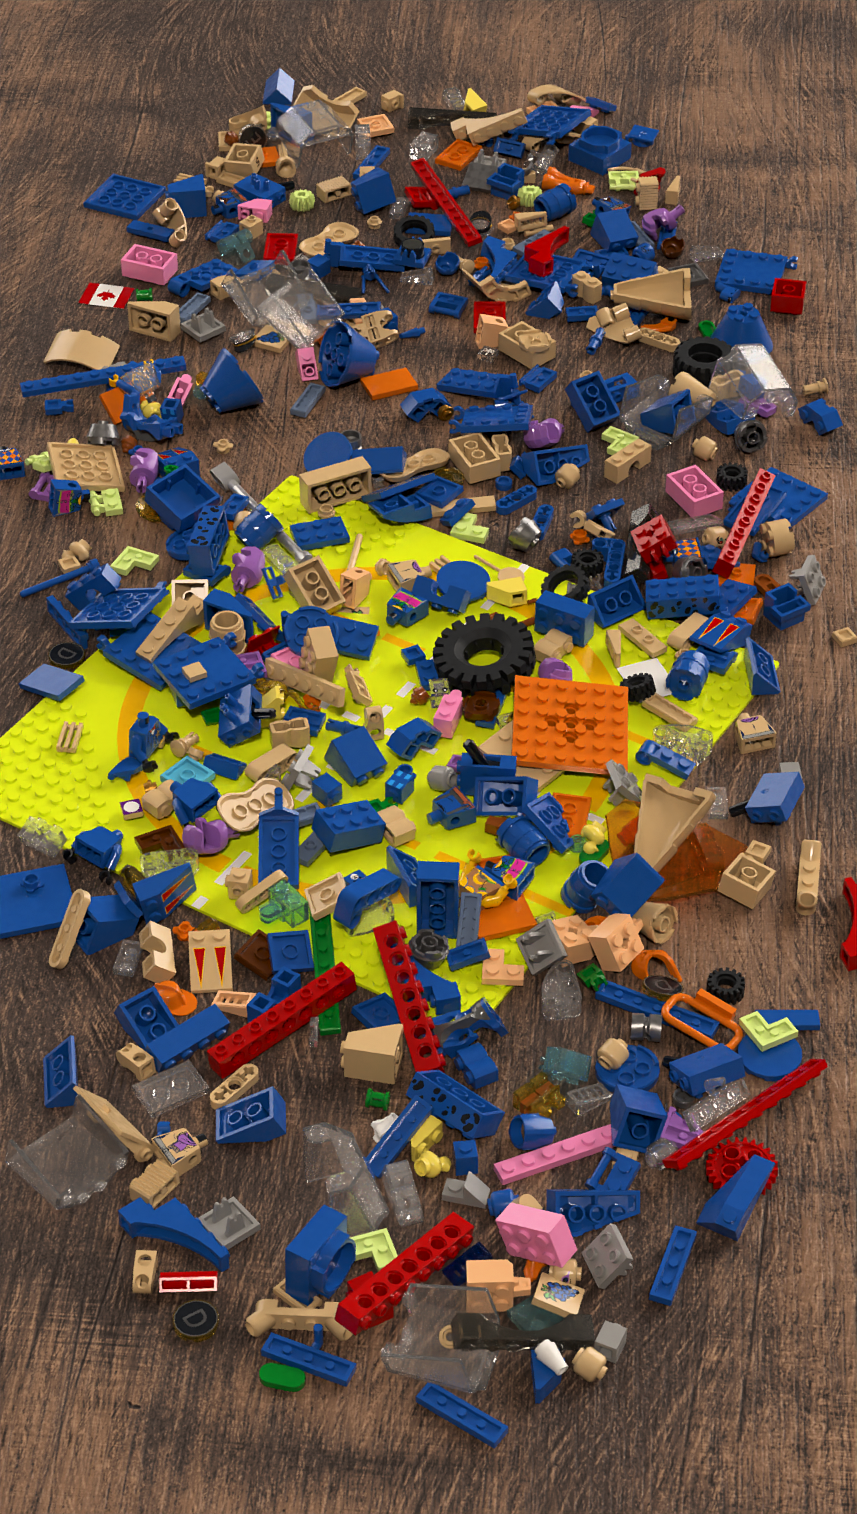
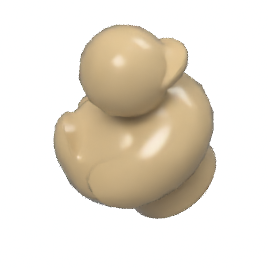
M81 539L79 542H72L69 550H63L62 558L75 555L79 561H84L88 559L89 551L92 548L85 540Z

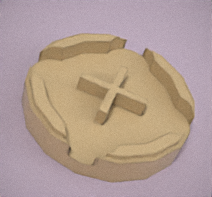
M539 329L526 330L519 336V346L525 351L542 352L551 346V336L547 332H541Z

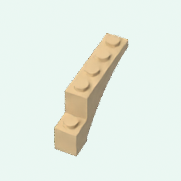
M522 108L494 117L480 119L462 117L450 123L456 139L464 141L470 138L473 146L528 122Z
M194 594L188 601L178 597L136 650V655L152 664L174 639L190 628L197 625L201 626L204 622L203 599Z

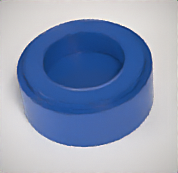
M499 476L495 480L496 489L500 491L510 490L512 488V479L508 476Z

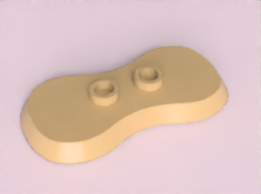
M345 222L331 223L319 235L303 240L299 244V248L303 254L310 258L318 253L324 255L327 254L324 253L325 239L329 238L332 242L347 244L356 239L359 230Z
M438 448L425 449L406 459L403 472L380 475L390 482L404 481L422 471L446 465L450 454Z
M262 778L247 791L222 795L217 801V809L220 817L230 829L236 832H245L252 830L258 825L260 812L275 806V789L277 787L283 790V807L293 810L294 800L288 789L280 781L273 778Z

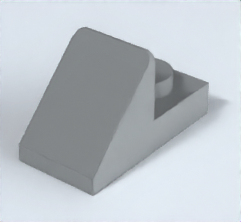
M468 1171L466 1181L452 1178L446 1179L442 1200L486 1208L490 1188L472 1172Z

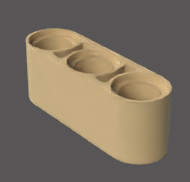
M697 612L693 613L670 633L667 645L677 650H689L696 644V642L689 640L690 636L709 618Z
M282 743L250 762L245 769V775L255 783L262 778H273L272 776L276 778L289 769L293 760L298 761L294 759L297 752L285 743Z

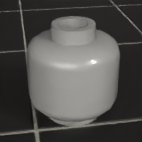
M436 765L429 771L427 780L433 790L446 792L455 787L457 774L449 766Z

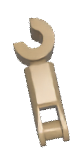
M577 510L569 516L580 519V522L575 523L573 528L583 526V530L597 538H612V536H615L614 532L588 519L587 521L585 512ZM601 531L606 533L604 537L600 535Z

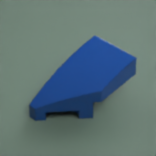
M129 756L119 762L108 773L107 779L114 780V778L119 777L125 781H130L131 774H136L143 770V763Z

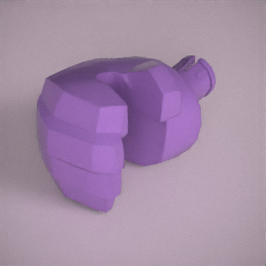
M679 204L670 212L665 208H659L645 214L642 219L644 232L657 242L656 230L661 226L669 231L677 227L675 219L685 213L684 208Z
M553 418L545 419L540 423L537 420L531 421L529 430L523 431L524 442L529 448L551 447L559 442L565 430L562 429L564 425Z
M139 448L130 458V465L133 468L129 478L138 493H140V489H142V493H145L146 487L151 485L158 477V454L150 448Z
M244 547L241 549V553H235L232 556V562L235 564V567L231 571V578L234 582L233 589L236 592H239V589L240 592H243L245 588H251L262 580L263 572L261 569L265 568V556L259 548Z
M545 658L538 668L539 678L573 681L571 667L559 659Z
M198 817L195 819V826L188 824L183 828L182 840L189 852L205 855L223 850L228 843V839L238 838L240 834H234L236 831L227 827L222 820L216 819L207 822L205 818Z

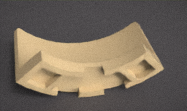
M314 85L304 86L292 107L304 109L312 114L314 132L333 138L346 137L359 113L357 107L351 101L336 99L332 101L327 99L328 96Z
M464 268L461 269L468 280L487 297L495 301L507 302L513 300L516 302L532 294L525 280L518 284H512L509 281L503 280L501 284H498L489 275L481 282H478Z
M71 329L63 330L56 334L43 362L46 364L52 361H70L87 366L93 370H100L102 367H109L112 364L120 345L104 336L100 338L91 335V331L79 330V332H72Z

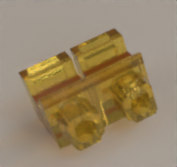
M543 1071L513 1092V1107L522 1114L539 1113V1116L550 1118L552 1109L549 1107L553 1106L560 1110L566 1103V1098L560 1093V1085L556 1084L554 1086L548 1081V1075Z

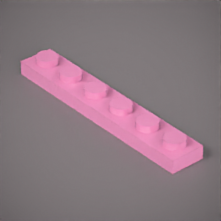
M611 1124L495 1163L494 1171L502 1185H506L601 1152L605 1147H616L612 1145Z

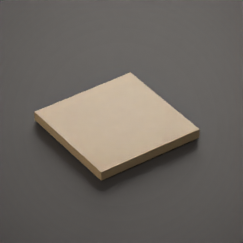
M47 442L46 447L54 479L75 480L79 483L82 490L101 491L118 488L119 492L125 491V484L114 445Z

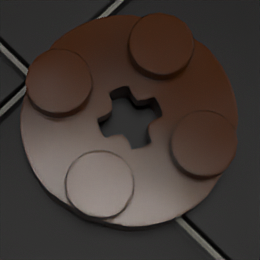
M477 691L471 697L467 695L462 703L464 716L468 720L490 722L494 720V716L500 711V700L496 698L494 693L489 691Z

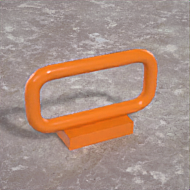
M702 988L697 992L695 998L684 993L672 995L661 1009V1015L667 1023L707 1047H712L719 1043L669 1013L677 1002H685L731 1029L735 1035L725 1045L731 1050H734L743 1038V1030L733 1021L737 1009Z

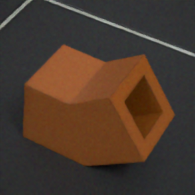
M490 815L485 822V832L497 835V830L506 820V816L497 818Z

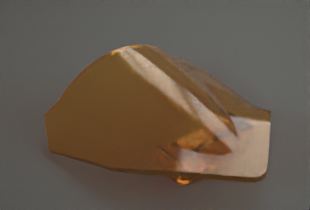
M624 799L605 815L612 862L615 859L634 853L641 802ZM700 821L692 833L677 848L678 852L658 872L665 881L647 901H670L706 892H718L723 872L740 853H745L748 847L742 842L710 827L708 823Z

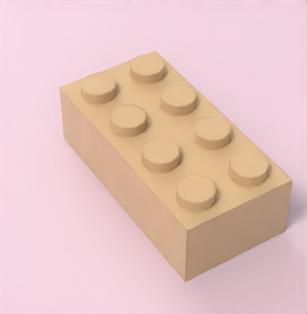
M361 456L299 474L300 503L310 514L318 511L322 504L337 506L360 499L361 496L372 492L371 466Z

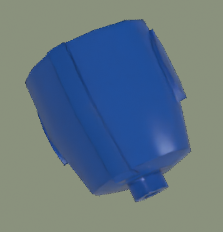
M539 1113L514 1116L509 1127V1135L513 1145L522 1150H536L542 1146L549 1145L553 1142L554 1135L557 1133L552 1120L548 1117L539 1116ZM522 1125L524 1126V1140L521 1133Z

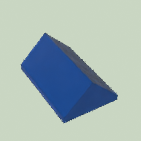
M281 68L266 80L263 104L292 105L295 81Z
M402 446L353 450L352 459L364 457L371 466V474L403 472L407 459V454Z
M633 574L588 595L587 604L595 606L594 621L602 628L646 608V603Z
M747 637L745 640L744 662L751 695L779 694L781 691L773 656L750 637Z
M389 845L386 848L387 870L402 879L399 891L409 908L416 906L418 861L415 857Z
M70 1035L43 1058L45 1107L47 1108L79 1105L78 1094L73 1090L75 1085L78 1086L74 1036Z

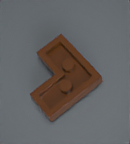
M172 825L134 837L135 844L142 855L159 849L163 851L168 861L187 855V849Z

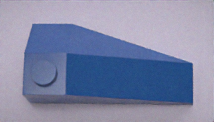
M587 444L521 454L524 472L537 486L556 482L555 473L565 463H572L579 468L590 461Z
M754 1154L706 1202L696 1224L738 1242L775 1166V1162Z
M547 1189L546 1211L564 1215L572 1237H577L588 1231L602 1228L604 1225L639 1214L640 1190Z

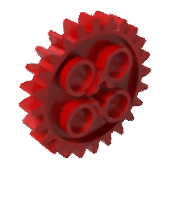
M735 1137V1142L726 1139V1145L719 1142L718 1148H712V1153H708V1160H706L708 1182L713 1183V1189L721 1188L755 1154L775 1162V1166L761 1193L765 1195L766 1189H772V1183H776V1177L778 1176V1161H775V1154H770V1148L763 1149V1142L756 1145V1139H753L751 1142H747V1137H744L743 1142L739 1141L738 1137Z

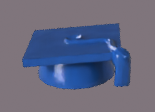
M634 125L630 133L625 136V140L629 141V138H632V143L635 146L649 147L654 143L659 130Z

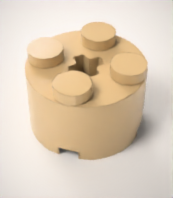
M786 518L759 525L762 534V540L760 541L762 550H766L769 557L792 553V550L795 548L794 533L789 531L788 527H791V524Z

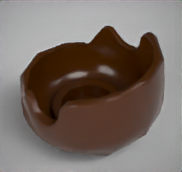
M676 236L664 239L660 248L665 257L676 259L683 254L685 242L683 238L678 239Z

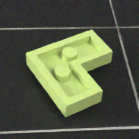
M610 426L602 433L601 439L611 443L607 448V454L614 455L639 437Z
M467 512L453 525L450 536L484 544L489 534V528L476 526L477 514Z
M127 546L110 567L116 573L127 576L135 566L151 571L159 562V555Z
M758 1011L739 1018V1025L762 1052L798 1037V1030L787 1017L772 1024H768Z
M387 1228L350 1237L356 1244L355 1261L372 1257L377 1271H380L398 1256Z

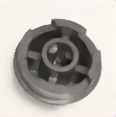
M743 421L735 428V442L741 451L752 453L758 449L761 450L767 442L766 429L760 421Z
M98 421V424H91L86 436L88 444L115 446L118 445V439H120L116 425L109 424V421Z
M524 517L520 521L521 524L511 532L508 542L512 545V548L528 552L539 543V537L542 532L533 519L530 520Z
M691 555L678 559L674 564L672 574L675 578L708 575V567L703 563L702 558H699L697 555Z
M434 929L418 930V934L411 937L408 944L413 953L412 957L426 969L433 970L441 965L449 953L448 939L445 935L441 937L434 933Z

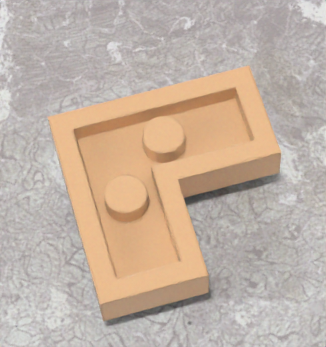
M488 949L491 957L483 960L482 984L523 986L524 965L504 964V949Z

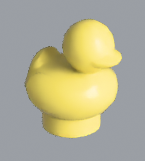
M147 400L142 401L140 409L146 418L157 414L162 419L161 405L159 403H148Z
M595 820L592 824L585 825L581 830V837H586L590 840L583 845V850L586 854L599 852L597 845H601L605 841L604 833L607 829Z
M431 1151L423 1152L414 1162L415 1172L419 1176L435 1178L441 1171L448 1172L451 1167V1160L448 1157L442 1156L438 1158Z

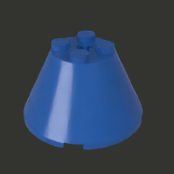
M751 303L729 306L728 311L710 336V338H718L720 341L723 340L731 345L736 353V358L745 361L748 365L767 359L770 352L773 351V342L759 311Z
M335 321V325L333 327L329 326L324 334L318 360L322 371H319L321 380L328 387H336L373 375L376 360L379 359V351L376 350L370 341L347 323Z
M225 348L220 350L205 381L199 388L208 397L207 401L220 414L221 412L263 403L264 400L262 399L264 398L256 384L245 370H240L237 364L239 362Z

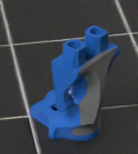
M133 389L130 395H124L123 411L120 419L125 430L134 432L137 439L152 442L183 434V424L177 423V417H169L167 420H163L157 414H153L146 418L140 409V392Z
M485 997L481 998L464 1012L457 1010L432 1018L435 1025L432 1032L433 1035L437 1034L441 1047H438L439 1054L443 1053L444 1056L448 1054L451 1059L456 1056L457 1050L469 1046L479 1038L477 1033H473V1031L485 1027L496 1031L501 1037L509 1033L502 1019L489 1005Z

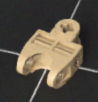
M389 310L375 311L361 316L363 323L352 326L354 330L356 329L359 334L370 341L376 349L394 342L399 337L396 329L383 328L393 318L392 312Z

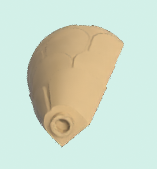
M681 268L615 283L614 290H611V300H614V303L618 305L626 303L628 308L635 310H644L682 320H691L690 268Z
M646 773L642 786L634 853H638L659 872L678 852L677 848L686 840L716 800V795L712 791L695 787L693 792L671 786L662 777Z

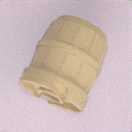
M234 611L216 613L210 621L209 639L211 640L218 636L223 639L227 633L233 632L237 638L232 640L237 645L230 649L235 655L244 654L247 645L245 642L246 630L242 617Z

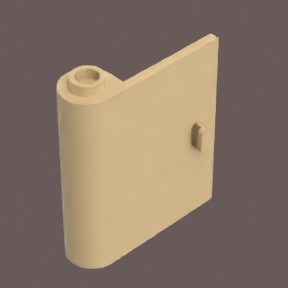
M75 1085L73 1090L91 1106L90 1115L96 1121H101L134 1153V1158L138 1162L151 1159L154 1146L105 1098Z

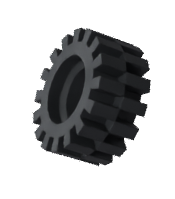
M728 462V465L726 463L723 466L720 465L717 468V486L720 489L724 488L725 491L729 489V492H732V490L736 492L738 489L742 490L747 484L748 470L742 464L737 465L735 462L734 464Z
M582 548V551L578 549L577 552L573 553L571 564L581 567L588 579H590V576L595 578L596 575L599 576L603 572L604 556L601 555L600 551L597 552V549L592 550V548L586 550V548Z
M639 673V675L633 674L632 677L628 676V679L624 678L620 682V686L628 687V702H639L641 699L644 701L656 692L653 676L651 674L648 675V673L644 675L643 673Z
M727 967L726 970L719 968L717 971L715 969L713 973L709 974L707 992L729 1005L730 1003L736 1005V1001L740 1002L741 998L744 997L745 978L744 976L741 977L742 974L740 972L736 974L735 969L729 971ZM720 985H729L733 988L725 989L720 987Z

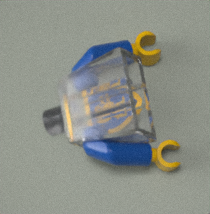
M150 359L148 363L144 361L142 366L126 372L120 377L121 379H119L117 374H114V380L109 378V385L111 387H118L129 395L133 389H136L140 392V398L145 396L148 404L158 400L154 391L160 387L161 371L153 364V359Z

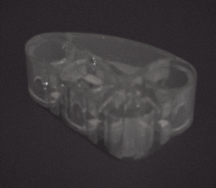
M668 724L656 726L653 729L652 741L669 748L696 763L695 766H698L712 752L713 734L708 730L695 726Z
M193 848L144 853L140 857L141 874L145 878H149L190 862L194 876L199 871L198 852Z
M568 960L557 961L543 980L541 1011L543 1017L547 1020L574 1018L581 1014L582 994L574 966Z
M403 1160L384 1165L382 1170L383 1183L394 1215L400 1226L405 1227L424 1222L422 1207L408 1161Z

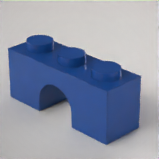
M107 563L101 567L97 566L91 573H85L78 581H72L67 586L68 590L65 597L80 611L95 598L97 594L95 590L99 591L103 596L116 590L121 577Z
M417 575L411 592L429 600V603H432L431 606L441 610L442 607L448 608L447 612L458 615V612L465 613L471 596L469 591L449 585L447 593L443 596H438L437 587L439 583L433 579Z
M283 966L271 979V989L266 996L258 992L247 1004L248 1023L301 989V975Z

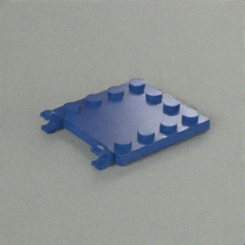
M541 105L526 116L528 123L508 131L509 134H512L509 140L517 141L519 135L549 137V141L546 144L553 145L556 139H561L565 134L591 116V109Z
M726 249L715 280V287L720 282L740 291L772 295L775 278L782 279L785 268L797 269L798 264H793L792 262H797L798 257L792 256L788 259V256L780 254L772 255Z
M553 254V272L545 277H541L529 272V263L524 260L523 255L507 272L505 281L518 284L525 280L529 287H536L544 290L556 281L561 293L567 292L569 296L576 297L578 292H574L572 289L576 290L578 285L572 284V275L578 271H585L593 277L594 272L589 270H593V264Z
M521 403L519 406L504 404L502 407L487 405L485 408L470 406L466 410L461 406H455L453 410L460 411V415H455L454 419L449 421L450 425L454 424L456 426L455 429H450L449 432L455 434L457 432L479 433L529 430L533 405L528 403ZM463 418L462 423H459V422L457 421V420Z
M771 467L767 470L776 475L771 486L787 491V496L767 521L786 518L791 524V527H788L790 529L828 498V493L778 469ZM753 481L731 497L729 504L732 506L728 509L729 512L750 488Z
M159 581L155 588L118 589L121 585L119 583L117 589L105 596L99 593L69 622L70 628L79 629L80 631L86 629H133L169 594L170 591L166 590L165 587L167 581Z
M149 612L135 628L127 630L112 643L102 634L96 638L99 641L96 647L103 651V656L159 691L168 685L153 668V663L151 664L136 655V650L161 620L160 617ZM182 633L153 662L201 644V642L186 633Z
M233 632L227 633L223 639L218 636L153 662V668L189 710L221 698L226 694H231L249 684H256V679L265 676L262 671L265 667L261 662L256 663L249 670L230 649L237 645L232 640L237 638ZM199 661L207 671V677L190 683L182 673V667Z

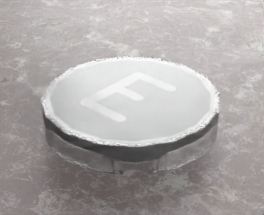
M247 124L239 131L238 143L261 145L263 148L267 143V134L262 126Z

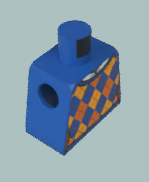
M6 446L0 447V480L25 477L24 461L17 449H8Z
M698 537L676 541L678 548L670 551L669 557L661 556L663 563L672 562L673 567L678 559L691 555H697L699 558H702L704 563V556Z

